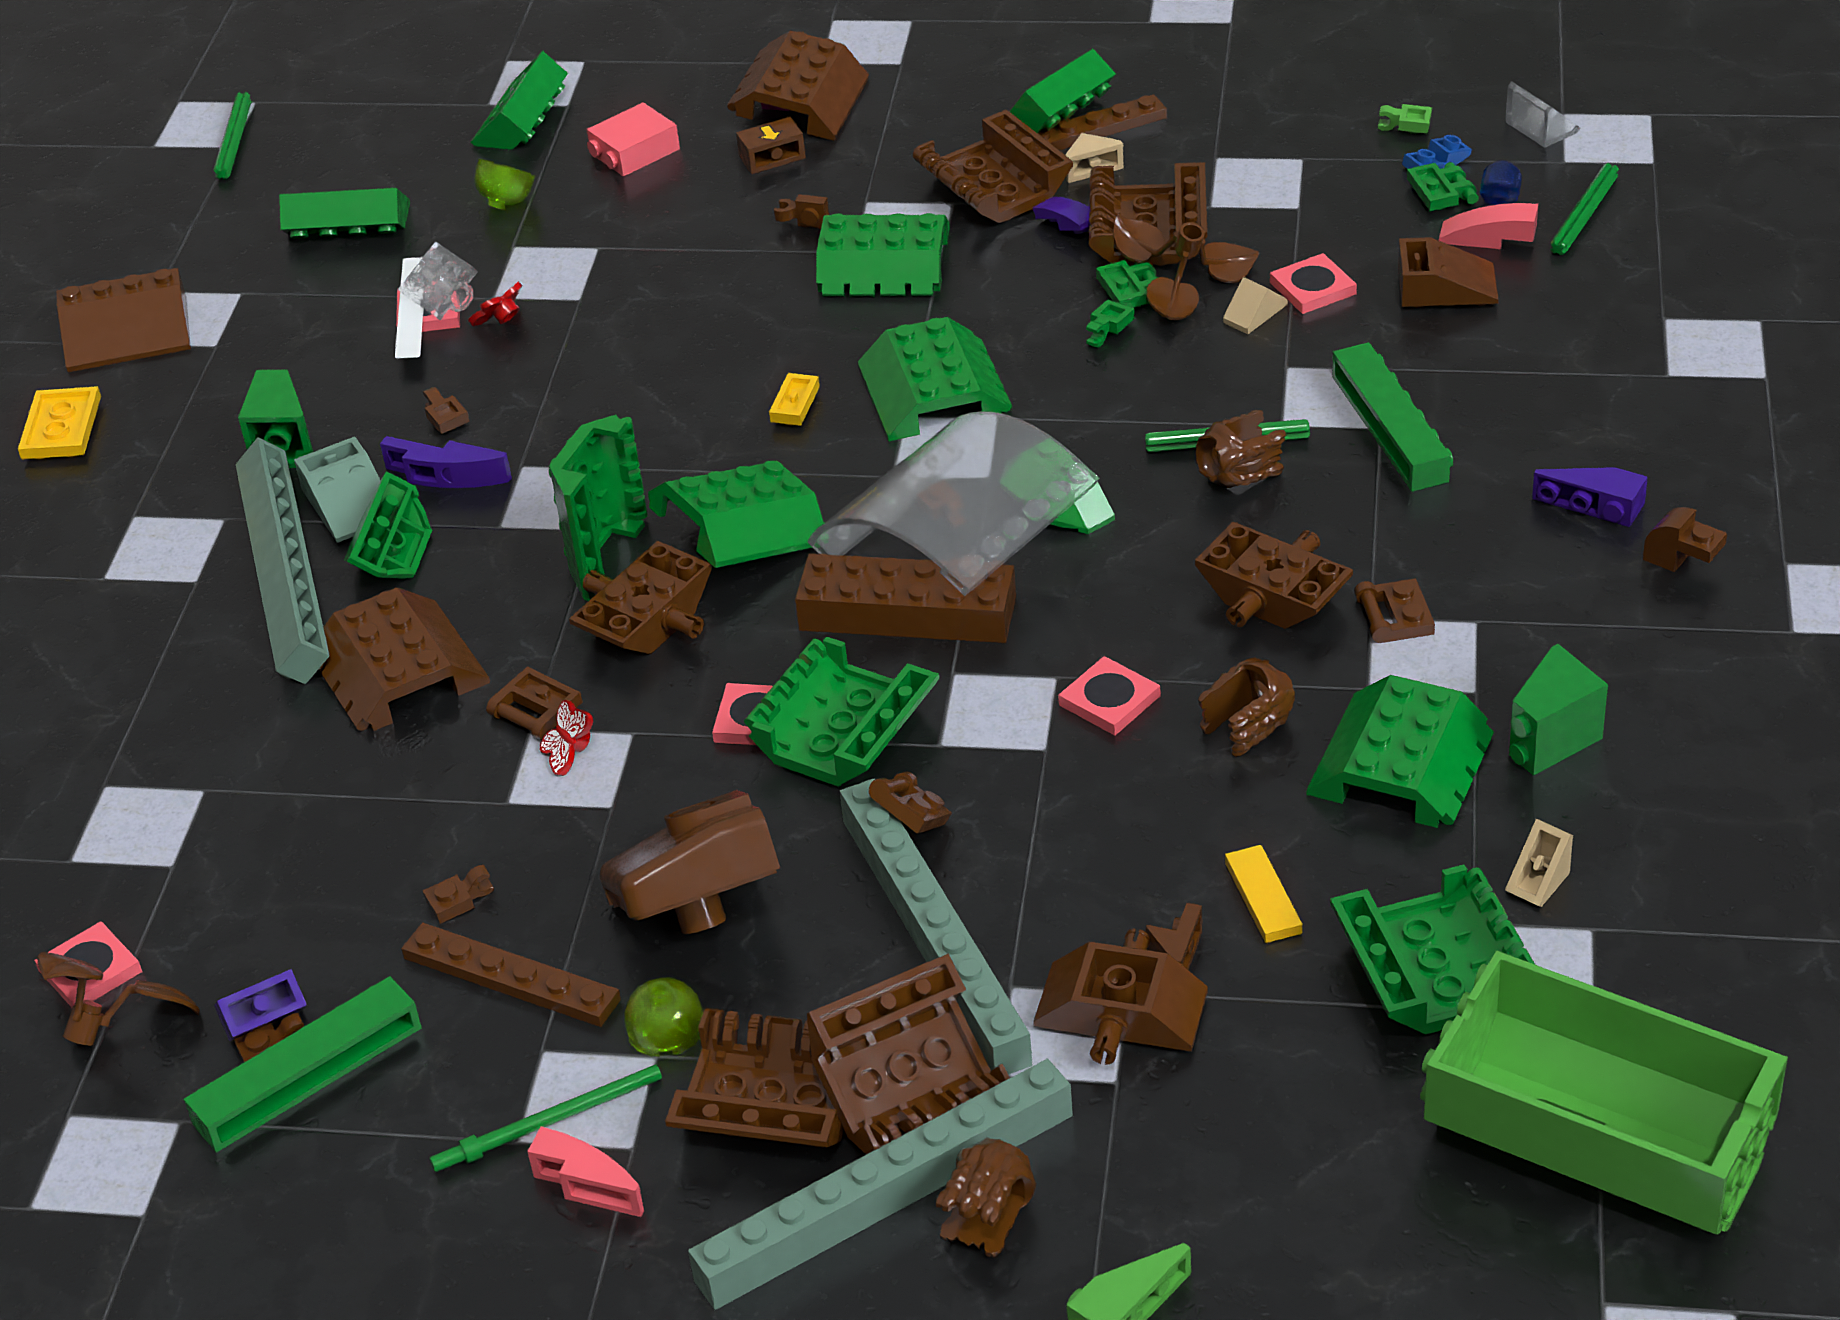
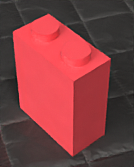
M644 102L587 129V148L590 154L623 177L680 149L677 125Z

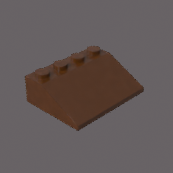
M178 268L160 269L156 272L142 275L132 274L125 278L109 281L100 280L93 284L68 286L64 289L56 290L57 311L67 372L191 349L187 299Z

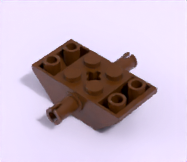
M1232 522L1195 559L1197 569L1226 605L1231 606L1226 611L1228 621L1235 625L1241 618L1237 623V627H1243L1253 615L1286 629L1316 615L1353 576V569L1313 554V551L1320 546V539L1314 532H1311L1309 535V530H1304L1292 544H1288L1236 522Z
M657 541L615 579L606 577L595 570H591L590 574L587 573L583 580V589L596 595L569 618L570 624L624 649L648 654L653 653L676 631L688 635L692 639L697 638V635H700L703 630L704 621L701 617L694 616L712 570L711 564Z
M1130 929L1126 932L1123 947L1089 941L1052 962L1033 1021L1034 1027L1096 1036L1093 1047L1090 1050V1057L1093 1061L1101 1064L1104 1052H1107L1105 1065L1112 1064L1115 1061L1120 1040L1192 1052L1208 993V986L1168 953L1147 950L1150 936L1145 931L1139 929L1137 940L1134 942L1136 929Z

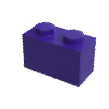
M292 969L222 998L214 1005L229 1042L268 1023H274L297 1013L307 1006Z

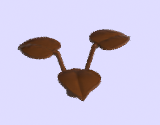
M1119 214L1115 219L1113 228L1114 243L1117 250L1122 256L1133 262H1147L1151 255L1159 257L1175 243L1176 254L1181 258L1175 281L1170 278L1159 277L1152 280L1146 290V298L1150 306L1161 316L1171 320H1181L1190 316L1198 304L1199 296L1197 289L1191 284L1180 283L1188 259L1195 257L1199 252L1201 264L1208 266V272L1213 278L1224 283H1237L1248 275L1258 258L1259 251L1225 242H1211L1205 245L1206 241L1203 239L1205 235L1204 229L1194 222L1182 224L1179 232H1174L1172 238L1166 243L1163 233L1157 227L1147 222L1125 218Z
M40 952L38 954L37 962L44 980L60 976H71L78 979L75 1005L72 1007L63 1037L69 1041L93 1046L100 1025L108 1027L112 1016L131 994H143L188 1006L199 1016V1007L182 991L169 985L136 980L135 984H129L108 1011L103 1014L101 1013L102 1005L84 1000L87 979L102 980L103 972L98 967L83 960L68 958L59 954Z

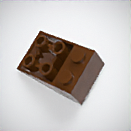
M1431 237L1399 238L1398 274L1402 307L1498 304L1493 262Z

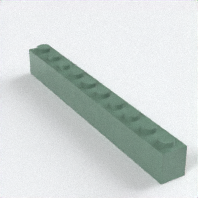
M257 437L235 465L276 672L284 678L294 679L306 684L330 655L285 450Z
M875 779L840 790L843 822L926 963L949 953L966 988V991L957 997L956 1001L990 1070L992 1071L998 1065L1003 1064L1009 1075L1033 1066L1030 1032L901 821L870 797L869 786Z
M1048 1058L689 1249L688 1254L695 1284L714 1310L728 1304L945 1186L947 1181L950 1180L952 1172L956 1169V1157L962 1148L972 1147L986 1137L1000 1139L1017 1147L1072 1117L1071 1084Z

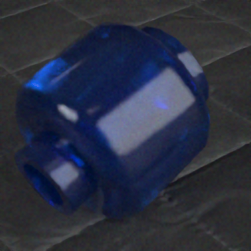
M1504 160L1488 165L1482 174L1480 185L1481 197L1491 205L1514 203L1520 194L1521 171L1512 163Z

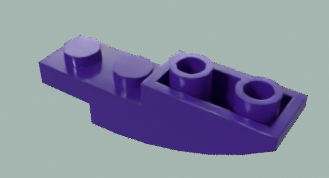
M386 436L380 443L386 469L405 473L407 482L411 484L439 488H472L507 483L512 479L506 452L450 440L444 448Z

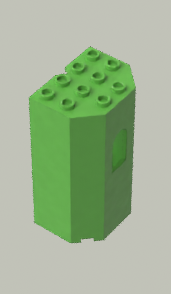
M1496 951L1488 965L1482 964L1480 966L1471 993L1465 992L1462 995L1454 1021L1448 1020L1445 1023L1440 1035V1044L1436 1050L1430 1049L1427 1052L1422 1065V1073L1426 1074V1081L1423 1085L1420 1099L1425 1101L1424 1120L1717 1235L1720 1234L1721 1230L1724 1232L1729 1230L1761 1165L1764 1156L1762 1151L1765 1147L1769 1130H1773L1779 1112L1788 1057Z

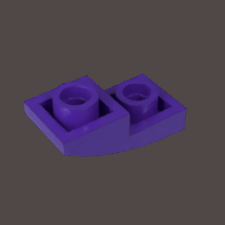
M1052 197L1033 207L1036 219H1049V222H1058L1059 230L1073 231V234H1081L1090 229L1089 207L1078 201L1063 197Z

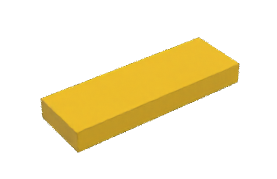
M1262 845L1225 854V864L1264 942L1269 943L1302 934V922Z

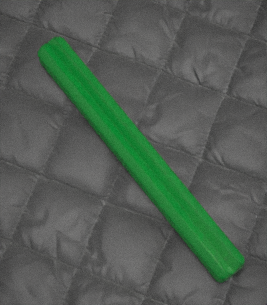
M238 92L234 99L213 169L216 173L215 177L219 180L221 178L227 179L231 174L252 102L249 99L250 94L247 92L244 94Z
M1609 163L1603 165L1552 239L1550 250L1553 254L1564 255L1618 177L1617 171L1619 168L1617 165L1612 166Z
M1307 419L1265 422L1258 425L1262 428L1261 436L1267 435L1274 430H1285V441L1307 439L1310 436V425ZM1208 428L1147 433L1145 436L1146 450L1151 453L1196 449L1198 438L1204 435Z

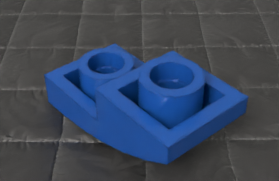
M1446 135L1444 138L1431 139L1428 150L1420 149L1418 152L1404 154L1402 165L1409 169L1436 163L1442 169L1448 162H1453L1457 165L1471 155L1472 149L1461 142L1462 140L1459 137Z

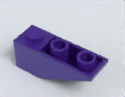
M1615 467L1536 469L1534 472L1532 499L1630 527L1645 504L1648 477Z

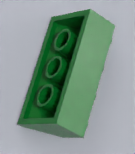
M1091 49L1026 90L1010 110V113L1036 133L1045 128L1049 131L1060 122L1062 117L1065 120L1077 111L1079 106L1083 109L1093 101L1095 96L1100 98L1106 94L1111 88L1109 82L1116 73L1094 49Z
M542 51L510 83L471 143L479 147L513 150L520 142L525 145L535 133L532 128H537L545 118L542 112L545 114L555 103L553 98H556L565 88L562 82L568 75V72Z
M398 188L279 194L280 228L283 232L290 235L292 239L308 238V234L319 233L320 237H336L337 232H349V235L362 236L366 235V231L378 230L379 234H394L396 229H405L410 199Z

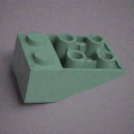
M356 437L294 459L303 493L337 543L354 537L361 518L381 481L368 454Z

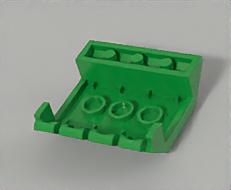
M869 213L862 215H824L817 247L816 284L818 292H822L823 297H844L845 285H850V296H875L876 285H880V296H906V285H911V296H933L934 291H940L941 289L940 258L942 245L948 244L950 222L945 215H935L932 213L922 215H904L901 213L892 215H873Z
M949 317L933 318L910 325H900L883 332L858 361V368L888 442L920 435L918 414L980 401L981 418L983 421L1002 417L1001 411L1008 412L1011 410L1012 404L1007 393L1004 392L1002 382L996 373L990 356L987 355L988 352L982 339Z
M612 415L582 424L574 435L567 440L564 448L556 458L552 459L549 465V476L552 479L554 489V503L557 505L559 515V529L563 535L564 554L567 557L569 572L583 599L586 601H590L595 594L583 589L584 577L587 573L590 574L591 570H595L605 576L600 549L609 536L615 533L636 538L645 526L642 519L648 516L645 496L643 494L641 471L638 468L639 460L636 443L634 442L633 424L630 417L619 419L617 415Z
M766 461L763 464L753 466H739L736 469L721 472L712 471L695 477L686 476L679 480L664 482L648 492L649 508L659 517L666 515L667 503L672 501L700 527L696 551L714 568L828 544L829 538L815 493L778 461Z
M826 637L823 643L818 639H812L800 653L799 658L795 659L780 677V680L762 698L761 703H758L746 717L744 723L752 731L749 737L775 765L839 786L868 770L937 683L939 673L907 663L897 677L892 679L848 664L845 642Z
M1390 674L1354 693L1307 788V795L1343 804L1351 785L1415 800L1416 823L1437 828L1440 820L1446 825H1452L1494 731L1486 724L1488 718L1462 691Z
M1463 864L1442 870L1441 892L1377 908L1368 889L1330 898V905L1389 1018L1424 1034L1441 1031L1448 1020L1454 1021L1462 995L1465 992L1471 993L1480 966L1482 964L1488 965L1496 951L1535 964L1528 950L1523 948L1524 943L1512 922L1507 920L1508 915L1496 894L1491 892L1492 887L1480 868L1476 867L1467 872V868Z

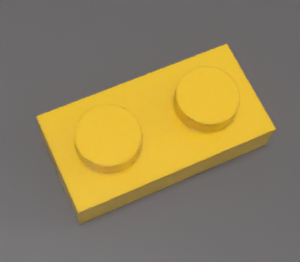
M788 373L769 411L770 422L801 426L820 387L819 377Z

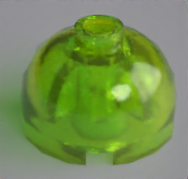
M478 158L474 182L479 194L488 199L487 205L504 210L506 204L517 205L527 198L532 189L535 175Z
M665 977L648 980L638 986L627 1001L624 1021L629 1042L639 1052L649 1056L660 1057L659 1051L667 1052L671 1050L673 1055L681 1054L694 1046L700 1039L698 1026L703 1010L698 995L683 981Z

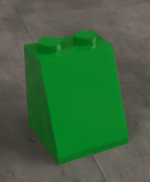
M256 370L238 416L246 448L248 450L256 438L259 437L285 450L288 467L296 468L294 459L310 454L313 450L303 411L288 370Z
M1559 644L1552 646L1513 700L1509 755L1516 764L1523 766L1533 776L1603 739L1608 684Z

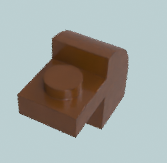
M1686 507L1675 508L1667 512L1647 535L1644 543L1643 560L1673 572L1679 568L1688 556L1710 563L1726 544L1727 533L1695 521V509Z

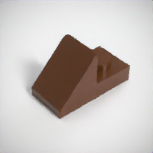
M1186 903L1181 918L1175 917L1172 929L1147 925L1145 931L1150 936L1147 950L1168 953L1189 970L1202 934V905Z

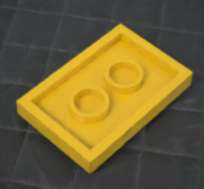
M98 386L36 391L18 447L21 459L84 455L101 399Z

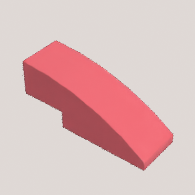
M1497 204L1458 214L1443 221L1439 241L1449 245L1501 249L1503 239L1533 242L1537 226L1538 204Z
M540 1127L527 1151L534 1178L561 1184L564 1198L567 1200L642 1217L644 1206L639 1184L623 1167L605 1153L582 1140L559 1131Z

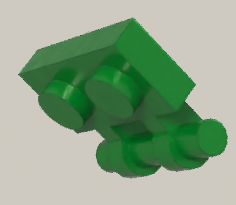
M1448 162L1442 169L1436 163L1407 169L1408 182L1429 211L1443 210L1446 207L1458 205L1459 197L1462 200H1466L1469 204H1474L1478 201L1479 197L1476 194V187L1470 180L1465 179V172L1453 162Z
M1123 260L1096 268V278L1112 301L1131 308L1149 304L1146 298L1147 287L1152 280L1159 278L1156 277V270L1150 263L1135 262L1134 266H1129Z

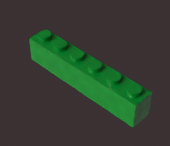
M1369 342L1333 351L1332 378L1411 492L1449 482L1450 467H1453V456L1450 449L1445 448L1440 442L1436 430L1430 428L1425 421L1421 409H1417L1412 403L1409 392L1402 389L1395 373L1390 372L1385 365L1382 355L1380 353L1377 354Z
M391 976L387 977L184 1098L193 1126L216 1153L422 1029L415 1002Z

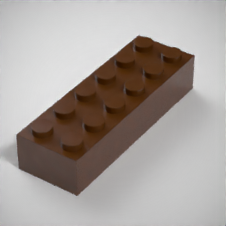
M808 554L795 598L799 631L1006 643L1016 600L1014 565L997 563Z

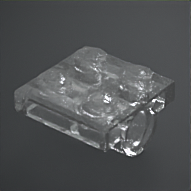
M434 242L398 290L434 317L441 320L449 309L460 312L470 305L473 299V289L469 283L478 271L437 242Z

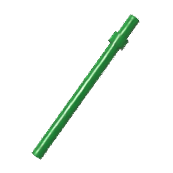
M656 1064L477 1138L475 1135H471L458 1141V1146L429 1157L434 1172H438L464 1160L467 1164L483 1157L484 1152L535 1132L541 1126L547 1127L661 1080V1072Z

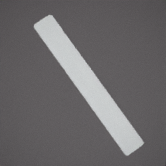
M425 257L403 259L395 358L420 356L425 295L424 286L427 258Z

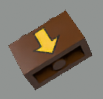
M791 117L736 132L739 157L751 174L806 158L803 133Z

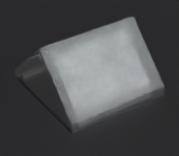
M1511 81L1508 85L1506 123L1544 148L1570 137L1580 130L1579 126Z

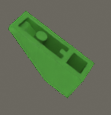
M1182 1243L1095 1276L1083 1289H1077L1069 1298L1066 1307L1068 1320H1147L1191 1274L1190 1247Z

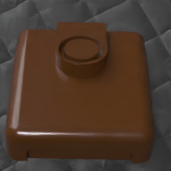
M735 790L666 815L664 817L666 828L604 863L600 870V880L608 905H613L614 908L620 907L626 911L629 918L640 920L674 908L682 934H690L712 928L726 921L718 893L777 873L776 869H779L780 865L761 809L751 804L749 794Z

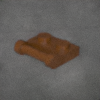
M1416 578L1377 585L1369 581H1363L1354 588L1356 599L1359 603L1363 604L1370 621V634L1375 642L1385 643L1435 635V622ZM1384 601L1393 622L1392 624L1384 620L1377 602Z
M527 666L489 700L486 711L497 719L503 717L531 731L532 736L542 741L546 733L557 726V711L563 700L571 701L576 708L583 702L581 692ZM515 701L541 714V716L537 719L510 704Z
M911 772L899 773L894 779L890 780L879 778L870 783V797L916 833L945 825L952 814L951 811L943 806L945 803L938 795L930 791L924 792L917 786V779Z

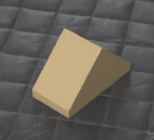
M1081 133L1066 153V156L1073 161V167L1066 176L1068 183L1090 178V171L1095 166L1114 165V171L1124 168L1123 143L1121 140Z
M1243 277L1223 317V323L1249 334L1288 305V299Z
M1536 819L1505 890L1542 907L1570 874L1573 835Z

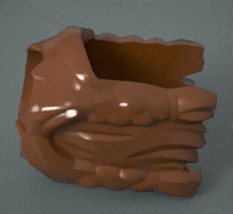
M1261 410L1251 411L1247 415L1241 414L1239 417H1232L1230 420L1224 419L1223 421L1213 422L1211 427L1205 431V434L1198 438L1196 444V461L1199 472L1212 483L1226 489L1240 485H1249L1268 477L1278 476L1284 469L1283 464L1277 461L1281 460L1279 455L1283 453L1281 444L1285 441L1286 432L1285 430H1274L1267 435L1261 436L1262 428L1258 426L1264 420L1263 411Z
M1254 657L1238 663L1237 666L1230 668L1227 673H1222L1219 680H1216L1208 690L1200 694L1198 701L1203 710V719L1200 723L1202 732L1209 735L1228 719V729L1232 731L1229 739L1234 743L1231 748L1232 755L1238 757L1245 754L1252 746L1258 745L1261 740L1266 739L1278 726L1286 723L1289 711L1292 709L1295 700L1292 680L1286 673L1270 665L1269 660H1261Z
M988 1137L972 1147L962 1148L956 1157V1169L952 1172L950 1180L946 1183V1188L940 1192L936 1201V1207L942 1208L943 1211L949 1212L952 1210L951 1216L942 1224L940 1238L949 1240V1242L958 1238L961 1243L965 1242L968 1246L974 1243L978 1249L981 1245H985L986 1256L996 1257L1005 1246V1239L1009 1230L1014 1226L1019 1210L1034 1196L1036 1182L1028 1155H1025L1019 1148L1010 1143Z

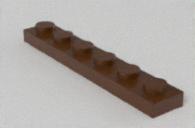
M1154 94L1145 95L1139 99L1113 105V107L1103 110L1091 111L1086 115L1073 119H1064L1048 131L1045 128L1037 134L1058 150L1072 147L1081 133L1105 137L1167 118V108Z
M423 922L401 948L403 957L406 960L602 1027L621 1001L619 989Z

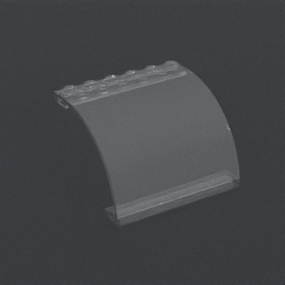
M995 412L968 413L950 421L823 523L812 533L807 542L819 554L844 555L878 528L901 538L929 557L941 568L940 573L966 596L1093 488L1099 477L1060 442L1023 420Z

